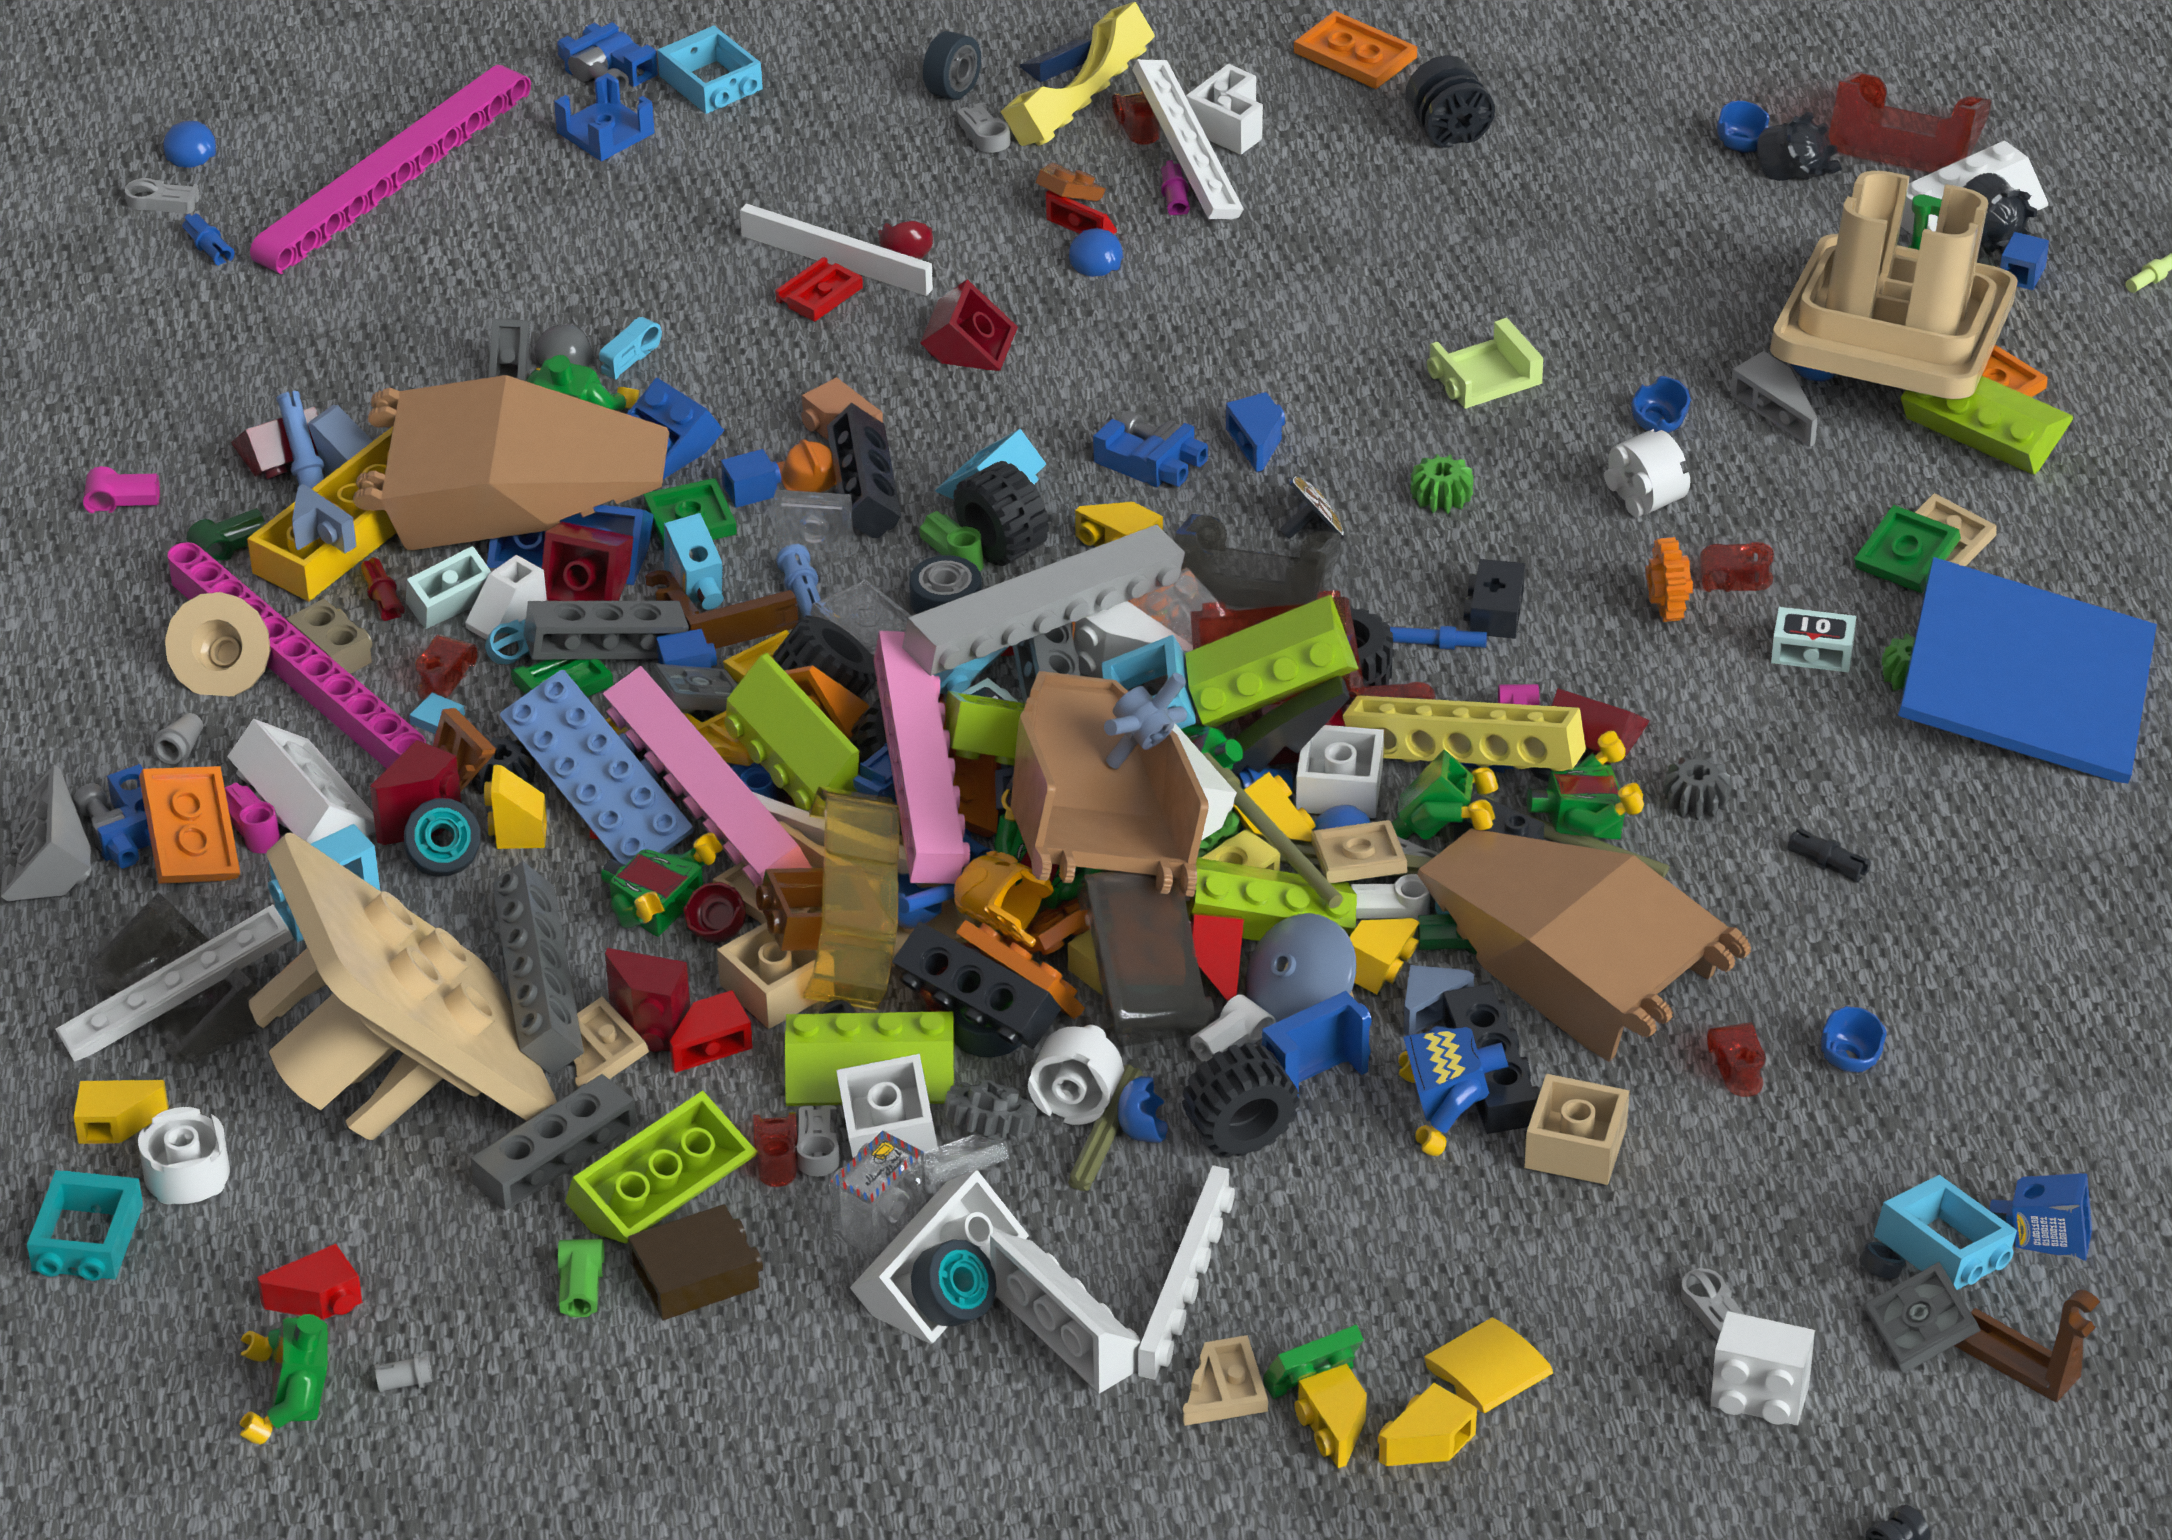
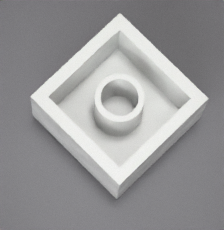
M1324 725L1300 751L1296 784V809L1298 810L1303 807L1307 813L1322 814L1335 806L1353 805L1366 813L1369 818H1376L1383 768L1384 730Z
M920 1054L836 1070L849 1143L856 1165L874 1162V1156L871 1153L884 1141L896 1146L887 1155V1160H894L893 1158L896 1159L895 1155L899 1156L895 1150L902 1153L899 1158L914 1156V1147L917 1148L918 1155L938 1151ZM883 1130L884 1138L881 1140L880 1132ZM887 1133L890 1134L891 1141L888 1140ZM876 1136H877V1138H878V1144H877V1145H876V1143H875V1137H876ZM894 1136L897 1138V1144L894 1143ZM901 1140L904 1142V1148L901 1147ZM872 1141L873 1149L870 1151L869 1143ZM907 1143L910 1144L911 1151L908 1150ZM865 1147H866V1150H867V1155H866V1156L864 1155V1148H865ZM861 1152L862 1160L859 1162L858 1154ZM875 1158V1162L885 1161V1158L884 1160Z
M1727 1311L1715 1349L1710 1406L1720 1408L1725 1413L1731 1415L1743 1413L1761 1417L1772 1424L1789 1423L1798 1425L1809 1388L1815 1330Z

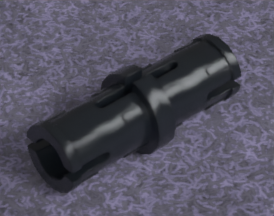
M1801 827L1796 828V832H1793L1789 839V851L1818 863L1817 867L1826 870V868L1831 869L1857 883L1862 879L1860 874L1865 876L1869 872L1871 865L1869 859L1840 847L1841 843L1834 839L1827 841Z

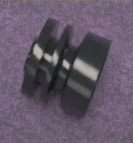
M1444 55L1430 59L1419 66L1411 75L1406 86L1405 100L1410 110L1422 124L1431 140L1442 148L1453 147V144L1477 141L1490 128L1495 117V104L1491 95L1478 80L1468 63L1457 56Z

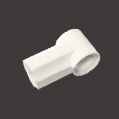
M1417 874L1404 875L1395 884H1351V887L1357 894L1356 919L1413 918L1418 921L1419 915H1430L1431 894Z
M1243 994L1236 995L1224 1006L1220 1018L1190 1038L1191 1049L1197 1058L1207 1062L1216 1052H1224L1233 1045L1241 1047L1244 1043H1253L1254 1046H1257L1254 1043L1262 1038V1029L1276 1023L1275 1018Z

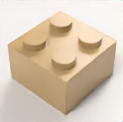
M767 922L717 949L720 986L726 991L733 990L740 1004L768 1029L785 1021L786 1014H797L835 993L833 956L826 950L781 951L774 935H771L768 931Z
M1546 1074L1526 1133L1525 1168L1608 1185L1627 1128L1630 1090Z

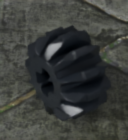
M507 735L504 739H497L495 736H492L490 743L496 748L495 754L471 780L472 785L477 786L480 794H484L485 782H492L493 765H502L525 782L532 783L535 776V760L518 739L512 741L510 735Z

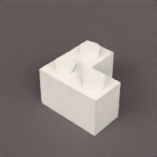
M1227 64L1186 95L1209 141L1242 155L1262 139L1263 104L1256 102L1255 75Z

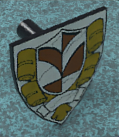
M1294 476L1290 480V485L1305 501L1298 505L1297 513L1280 528L1284 535L1289 539L1292 538L1314 517L1319 515L1342 539L1344 537L1343 526L1322 493L1308 481L1299 476Z

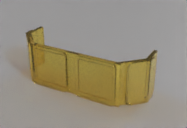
M819 786L816 791L815 799L809 811V817L825 819L822 929L813 973L806 986L803 998L825 1002L844 1000L854 1007L876 1010L887 991L898 929L897 879L900 813L899 806L894 805L895 802L891 798Z

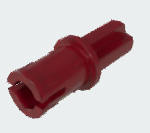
M372 557L369 561H363L361 570L368 583L367 595L376 603L383 621L402 617L400 613L404 614L405 608L397 596L396 582L392 578L387 577L378 558Z

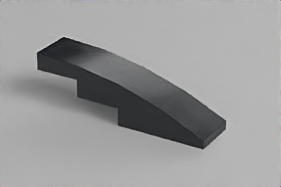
M1336 676L1301 692L1266 713L1237 735L1234 740L1241 745L1243 757L1240 761L1233 764L1231 771L1237 776L1248 765L1260 773L1284 746L1298 754L1350 698L1345 679Z

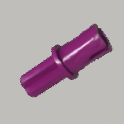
M1173 160L1166 161V166L1161 168L1163 180L1161 193L1163 197H1166L1169 215L1188 214L1190 210L1187 200L1189 185L1183 177L1181 165L1173 163Z

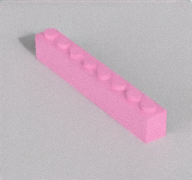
M879 631L873 661L910 883L955 884L956 879L961 876L962 867H966L969 864L970 846L969 843L963 842L962 839L965 832L964 814H958L960 804L959 786H953L955 761L954 758H948L950 733L949 730H943L945 705L944 703H938L940 677L930 676L902 648L905 632Z
M639 666L603 693L611 706L606 711L611 721L619 730L624 727L628 729L625 735L638 752L643 749L647 751L644 757L657 774L662 771L667 774L663 779L677 797L682 793L686 796L683 802L696 819L701 816L706 819L702 824L707 832L714 833L718 840L723 839L726 842L722 846L733 863L738 865L740 862H743L746 865L742 870L756 889L763 884L765 869L812 868L795 840L642 666Z

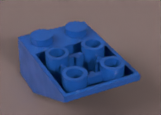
M657 377L627 413L628 415L667 427L669 438L663 479L705 454L724 431L707 408Z

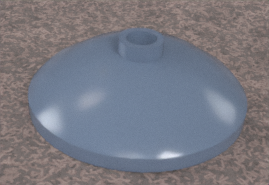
M1297 914L1278 922L1261 938L1251 955L1246 972L1247 998L1272 1015L1276 1022H1279L1344 991L1350 994L1356 976V955L1350 937L1336 922L1318 914Z

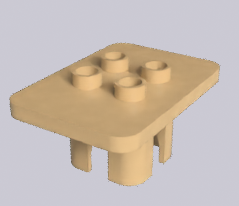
M1867 171L1861 173L1855 181L1852 197L1848 196L1844 202L1839 233L1820 238L1773 328L1770 352L1779 360L1798 366L1942 398L1961 399L1974 394L2013 305L2018 282L2015 275L2007 270L1977 263L1988 200L1976 191L1946 184L1936 231L1924 229L1920 249H1912L1897 245L1910 176L1887 171Z
M286 833L267 850L270 865L307 948L249 1000V1007L256 1024L264 1028L275 1017L281 1018L302 998L325 985L333 992L328 999L269 1051L278 1073L299 1097L317 1109L322 1110L350 1084L361 1082L398 1049L404 1054L371 1098L345 1120L349 1129L366 1139L374 1140L442 1079L447 1080L474 1097L482 1092L526 1121L549 1108L550 1105L557 1103L541 1066L520 1051L513 1008L501 983L480 958L461 946L447 931L433 927L409 911L393 895L385 891H379L293 833Z

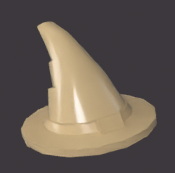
M223 592L200 594L182 604L171 618L165 637L167 661L176 678L192 692L200 695L235 696L250 689L265 672L271 651L268 629L259 612L242 598Z

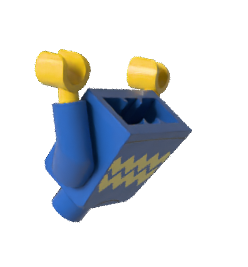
M1435 1026L1428 1033L1403 1037L1407 1051L1399 1055L1398 1062L1403 1067L1399 1070V1075L1406 1081L1416 1083L1425 1119L1431 1123V1126L1423 1125L1415 1132L1416 1141L1422 1144V1151L1428 1155L1439 1156L1442 1154L1447 1141L1446 1137L1441 1133H1447L1460 1114L1475 1102L1488 1096L1489 1091L1484 1073L1508 1067L1502 1042L1477 1049L1472 1029L1468 1027L1452 1029Z

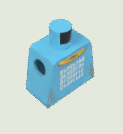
M698 513L664 523V570L673 574L681 589L693 603L700 601L704 609L711 610L718 607L724 599L722 595V561L701 514ZM690 550L692 552V559L689 556Z

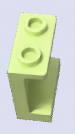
M1504 318L1494 322V339L1449 354L1439 342L1431 343L1427 369L1433 379H1439L1444 384L1449 398L1452 400L1457 399L1466 409L1542 384L1543 357L1508 318Z

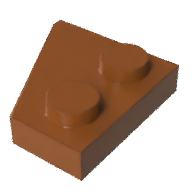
M1053 162L1040 169L1035 182L1062 197L1099 201L1103 198L1106 188L1094 183L1095 177L1080 170H1076L1074 173Z
M456 708L442 709L432 746L456 755L461 793L495 754L496 748Z

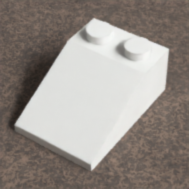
M1128 601L1115 605L1108 610H1102L1075 622L1074 645L1079 655V671L1089 677L1103 679L1102 662L1170 635H1174L1184 653L1197 648ZM1168 674L1155 678L1156 684L1166 683Z

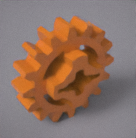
M1675 537L1659 538L1654 540V548H1652L1653 558L1649 559V565L1645 568L1649 600L1651 604L1656 603L1657 607H1659V613L1662 616L1663 622L1679 621L1684 619V611H1686L1685 601L1689 600V594L1693 593L1690 561L1687 555L1682 556V550H1679V542Z

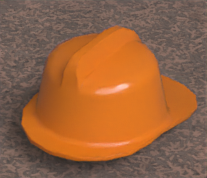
M802 439L799 444L795 445L788 452L785 461L777 462L781 473V482L784 488L792 495L820 493L837 484L831 451L821 443Z

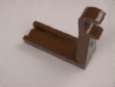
M657 570L645 575L647 586L654 587L658 584L667 586V588L658 589L655 592L656 601H679L689 626L688 631L702 629L706 643H713L715 649L790 630L798 623L797 601L792 590L699 613V610L681 589L671 572Z
M2080 1289L2076 1290L2064 1302L2053 1351L1977 1308H1974L1971 1314L1981 1331L1954 1346L2057 1403L2081 1377L2083 1339L2096 1328L2092 1321L2084 1319L2079 1314V1309L2084 1313L2091 1312L2100 1301L2092 1293Z

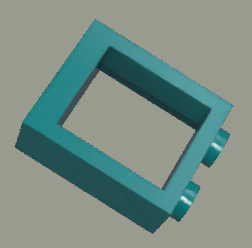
M55 1170L27 1242L32 1271L40 1272L49 1277L66 1274L81 1276L89 1281H97L101 1278L116 1280L143 1207L139 1178ZM72 1210L114 1215L104 1243L51 1239L61 1211Z

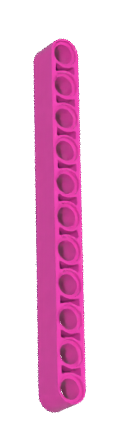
M503 65L493 66L261 232L251 244V259L270 270L283 274L282 271L288 266H294L307 257L306 253L313 248L318 249L332 239L330 236L335 232H341L354 223L355 220L353 219L360 214L365 215L379 204L377 202L385 196L390 197L403 186L400 185L407 180L412 181L426 170L424 168L429 164H435L448 155L447 151L454 146L459 147L472 137L470 135L476 130H482L494 121V117L500 113H506L517 105L516 101L522 97H528L531 90L530 79Z
M186 542L176 544L169 549L168 563L173 586L189 600L200 594L223 592L242 598L257 610L269 633L271 651L267 667L386 769L416 740L426 743V739L421 733L201 547L194 543Z

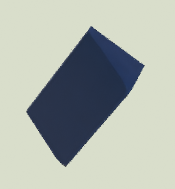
M1092 39L1071 41L1020 64V68L1040 83L1084 64Z

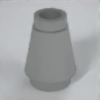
M187 713L160 730L156 734L154 751L157 757L167 764H176L180 760H187L203 729L202 720L193 713Z

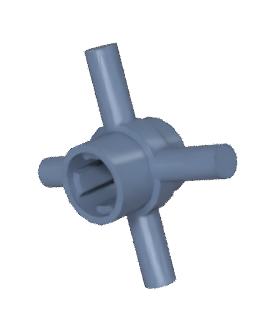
M1173 673L1154 698L1143 686H1139L1127 692L1115 704L1112 712L1116 718L1107 720L1104 724V730L1110 736L1123 733L1125 735L1106 757V762L1109 766L1118 769L1138 743L1145 750L1153 748L1171 733L1175 723L1186 720L1187 711L1184 707L1179 706L1167 709L1186 684V679L1181 674Z

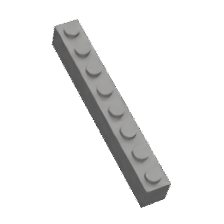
M1156 524L908 617L902 648L930 676L945 670H951L963 663L985 657L997 650L1010 645H1016L1031 637L1047 633L1052 629L1079 621L1086 616L1102 610H1108L1115 605L1133 598H1139L1146 593L1178 582L1185 551Z

